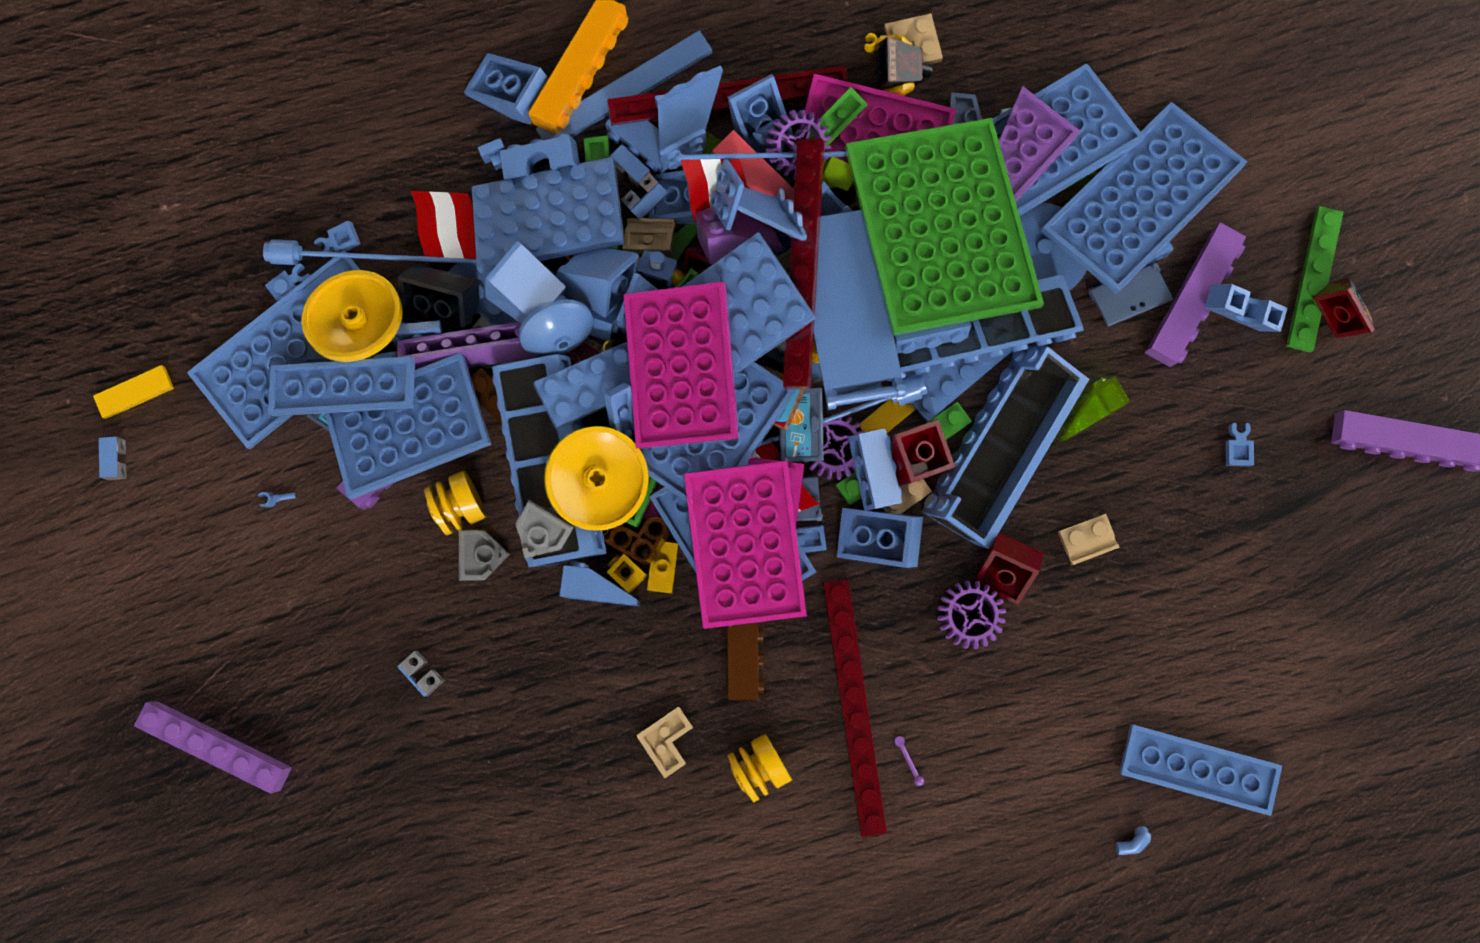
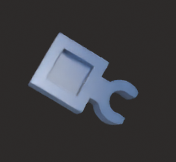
M346 221L328 230L329 238H318L314 241V244L319 247L325 245V249L321 252L348 251L361 245L354 225L350 221Z
M300 263L294 266L292 274L289 275L284 270L265 286L273 297L279 301L311 275L307 273L305 276L300 277V272L305 269Z
M1236 423L1229 425V434L1233 437V440L1226 441V466H1254V441L1247 440L1246 437L1251 430L1249 423L1243 424L1242 433L1237 431Z

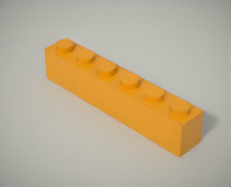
M596 0L528 113L533 125L554 135L560 134L561 130L568 126L570 115L574 109L579 107L585 90L591 87L593 76L604 65L605 56L609 49L612 50L614 48L620 31L624 30L627 26L628 16L625 5L614 0Z

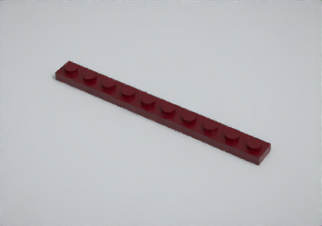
M839 66L775 75L774 78L782 101L808 98L814 74L848 82L846 67ZM765 77L719 83L711 111L730 109L729 96ZM669 91L607 99L611 126L658 119L655 96L664 95Z
M822 138L800 139L797 142L793 210L794 213L800 212L802 214V226L805 229L807 238L806 241L792 238L790 279L814 315L825 141ZM815 320L786 339L783 387L785 389H811Z
M849 580L823 583L860 833L861 837L887 834Z

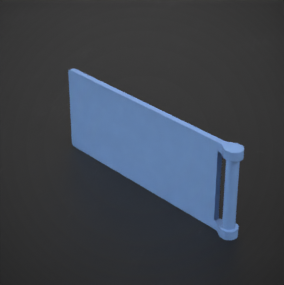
M861 210L821 216L814 338L827 408L832 410L840 405L897 396V398L906 397L895 340L887 316ZM894 379L895 386L834 396L833 389Z

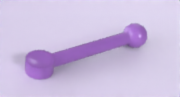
M901 736L896 737L894 743L900 747L915 778V785H923L924 779L919 776L904 746V738Z

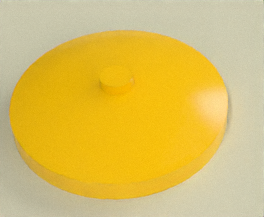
M364 270L342 272L325 280L310 294L302 311V330L313 349L323 357L339 362L362 360L381 351L394 338L402 321V303L393 285L383 276Z
M586 427L565 436L549 455L544 473L546 494L554 510L570 524L594 531L611 529L629 520L642 505L649 481L647 464L641 450L636 448V444L625 434L607 427Z

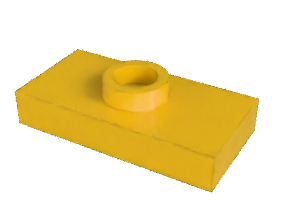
M665 542L656 559L650 563L647 591L673 592L678 543Z

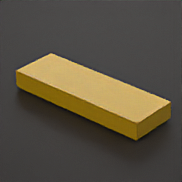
M161 365L100 392L93 397L102 418L108 419L174 389L165 366Z
M889 399L863 420L859 428L865 430V432L886 429V433H888L914 412L916 408L911 403L900 406L899 402L893 403V400Z

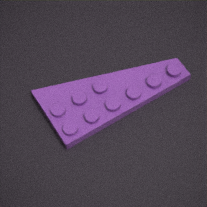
M1023 86L999 139L1015 202L1021 198L1080 133L1079 129Z

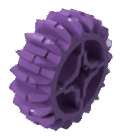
M795 110L789 111V117L786 114H781V122L778 120L772 122L776 130H767L773 136L772 139H765V143L771 144V148L765 149V152L782 153L781 142L787 146V153L797 152V145L790 140L809 139L811 132L814 138H822L824 141L831 140V136H824L823 133L828 130V127H819L822 119L817 118L814 120V113L811 112L806 115L805 110H799L797 114ZM796 123L802 124L801 128L797 129L793 136L784 133L790 126ZM829 145L824 146V151L832 149ZM797 157L787 158V160L785 158L768 159L769 163L777 161L774 167L776 171L783 168V176H788L791 172V178L795 179L796 166L794 164Z
M848 416L846 422L841 421V417L823 424V432L826 439L824 457H834L839 465L834 466L823 461H813L814 463L810 465L809 469L812 471L818 466L820 468L817 473L818 476H821L823 471H827V479L830 480L832 472L836 473L837 480H840L842 471L846 477L851 476L849 468L855 471L853 458L846 462L843 448L849 445L848 437L865 433V430L856 432L860 423L856 422L851 426V416ZM830 428H841L850 435L839 437ZM830 440L835 444L842 443L838 448L839 453L835 449H828L831 445Z
M965 581L964 589L959 583L955 584L957 593L952 589L946 591L951 597L950 599L944 596L941 597L940 600L946 604V607L938 606L937 610L945 612V615L938 616L937 620H945L946 624L940 626V630H950L945 636L947 639L952 638L954 635L956 636L953 641L954 645H958L963 640V648L967 649L971 641L973 649H978L979 640L985 647L988 646L986 637L992 641L997 639L992 633L993 631L1002 633L1003 630L996 625L997 623L1004 624L1006 622L1005 619L999 618V614L1006 613V610H998L997 605L1003 603L1002 599L993 600L998 594L997 591L987 594L989 585H984L980 590L979 581H975L973 588H971L970 581ZM965 594L977 595L976 599L969 606L959 604L956 601ZM983 601L989 606L991 613L990 621L982 613ZM952 609L961 616L959 630L953 623ZM974 609L976 611L974 614H977L976 618L978 620L971 619L969 621L964 610L970 611ZM975 623L986 627L979 635H965L967 630Z

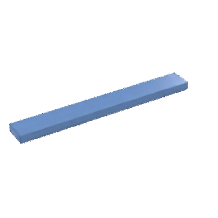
M700 30L582 100L579 107L574 109L570 115L568 126L564 130L562 129L560 134L565 133L574 137L609 116L607 99L645 94L712 54V48ZM539 127L536 128L541 139L548 140L553 138L554 134Z

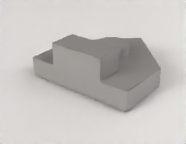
M531 500L527 502L515 523L525 559L561 550L575 527L566 522L560 515L545 506H539Z
M485 530L458 531L459 581L485 580L510 555Z

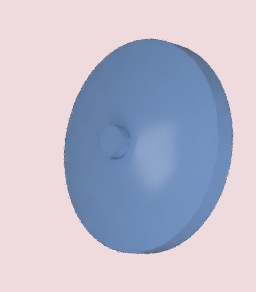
M1041 203L1020 216L1037 280L1063 274L1070 291L1080 282L1087 270L1041 232L1043 226L1062 209V207L1054 204ZM1053 289L1041 292L1043 300L1055 298Z

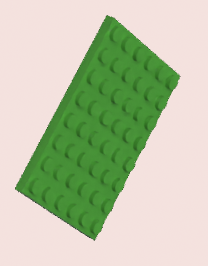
M992 118L846 143L845 150L893 336L1037 309L1044 305Z

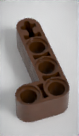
M651 517L644 523L639 534L619 525L605 530L603 537L604 542L639 563L650 564L656 559L670 532L664 520L659 517ZM661 524L663 527L662 532L656 536L652 535L651 528L653 525ZM621 534L628 535V541L624 545L617 544V538ZM642 546H649L650 552L648 556L644 558L639 557V549Z

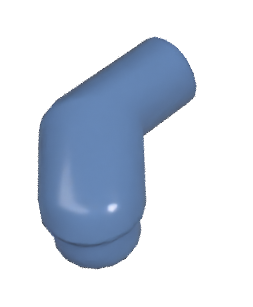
M1144 826L1137 827L1132 841L1116 842L1117 855L1141 853L1151 842V834Z

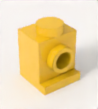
M625 554L621 557L616 555L607 565L610 567L607 573L629 594L647 577ZM624 568H629L631 571L628 577H623L621 574Z

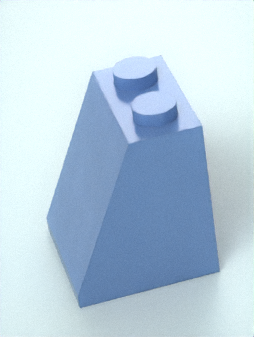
M518 241L485 278L486 299L521 324L538 307L553 301L566 300V286Z
M609 248L574 254L566 265H562L558 269L556 278L566 286V296L583 303L592 311L606 318L624 300V294L627 293L632 277L637 271L639 255L635 252Z

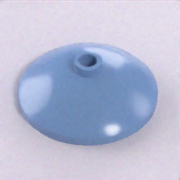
M553 301L538 307L525 318L519 329V340L522 347L532 355L540 357L555 354L564 355L579 347L587 339L593 328V316L589 308L579 301Z

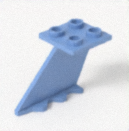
M721 65L707 72L696 74L689 82L674 86L664 95L655 96L658 108L659 155L663 171L668 168L673 170L681 165V162L679 163L675 160V155L678 152L681 155L702 154L706 148L705 130L723 73Z
M723 159L721 169L717 172L715 191L710 196V204L726 230H731L736 211L738 210L787 233L789 237L806 241L807 234L802 226V214L800 212L794 213L793 201L785 200L784 188H779L776 197L746 188L729 160Z

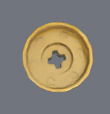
M465 470L448 477L450 485L448 490L440 481L435 484L437 492L431 485L424 488L429 512L435 523L439 525L447 536L453 533L452 523L457 530L462 529V516L470 524H474L487 517L481 498Z
M766 733L751 741L754 754L749 755L743 747L739 748L743 757L742 761L739 762L733 752L727 755L736 781L742 791L753 802L759 800L755 790L758 786L765 796L769 794L765 782L770 780L778 789L792 781Z

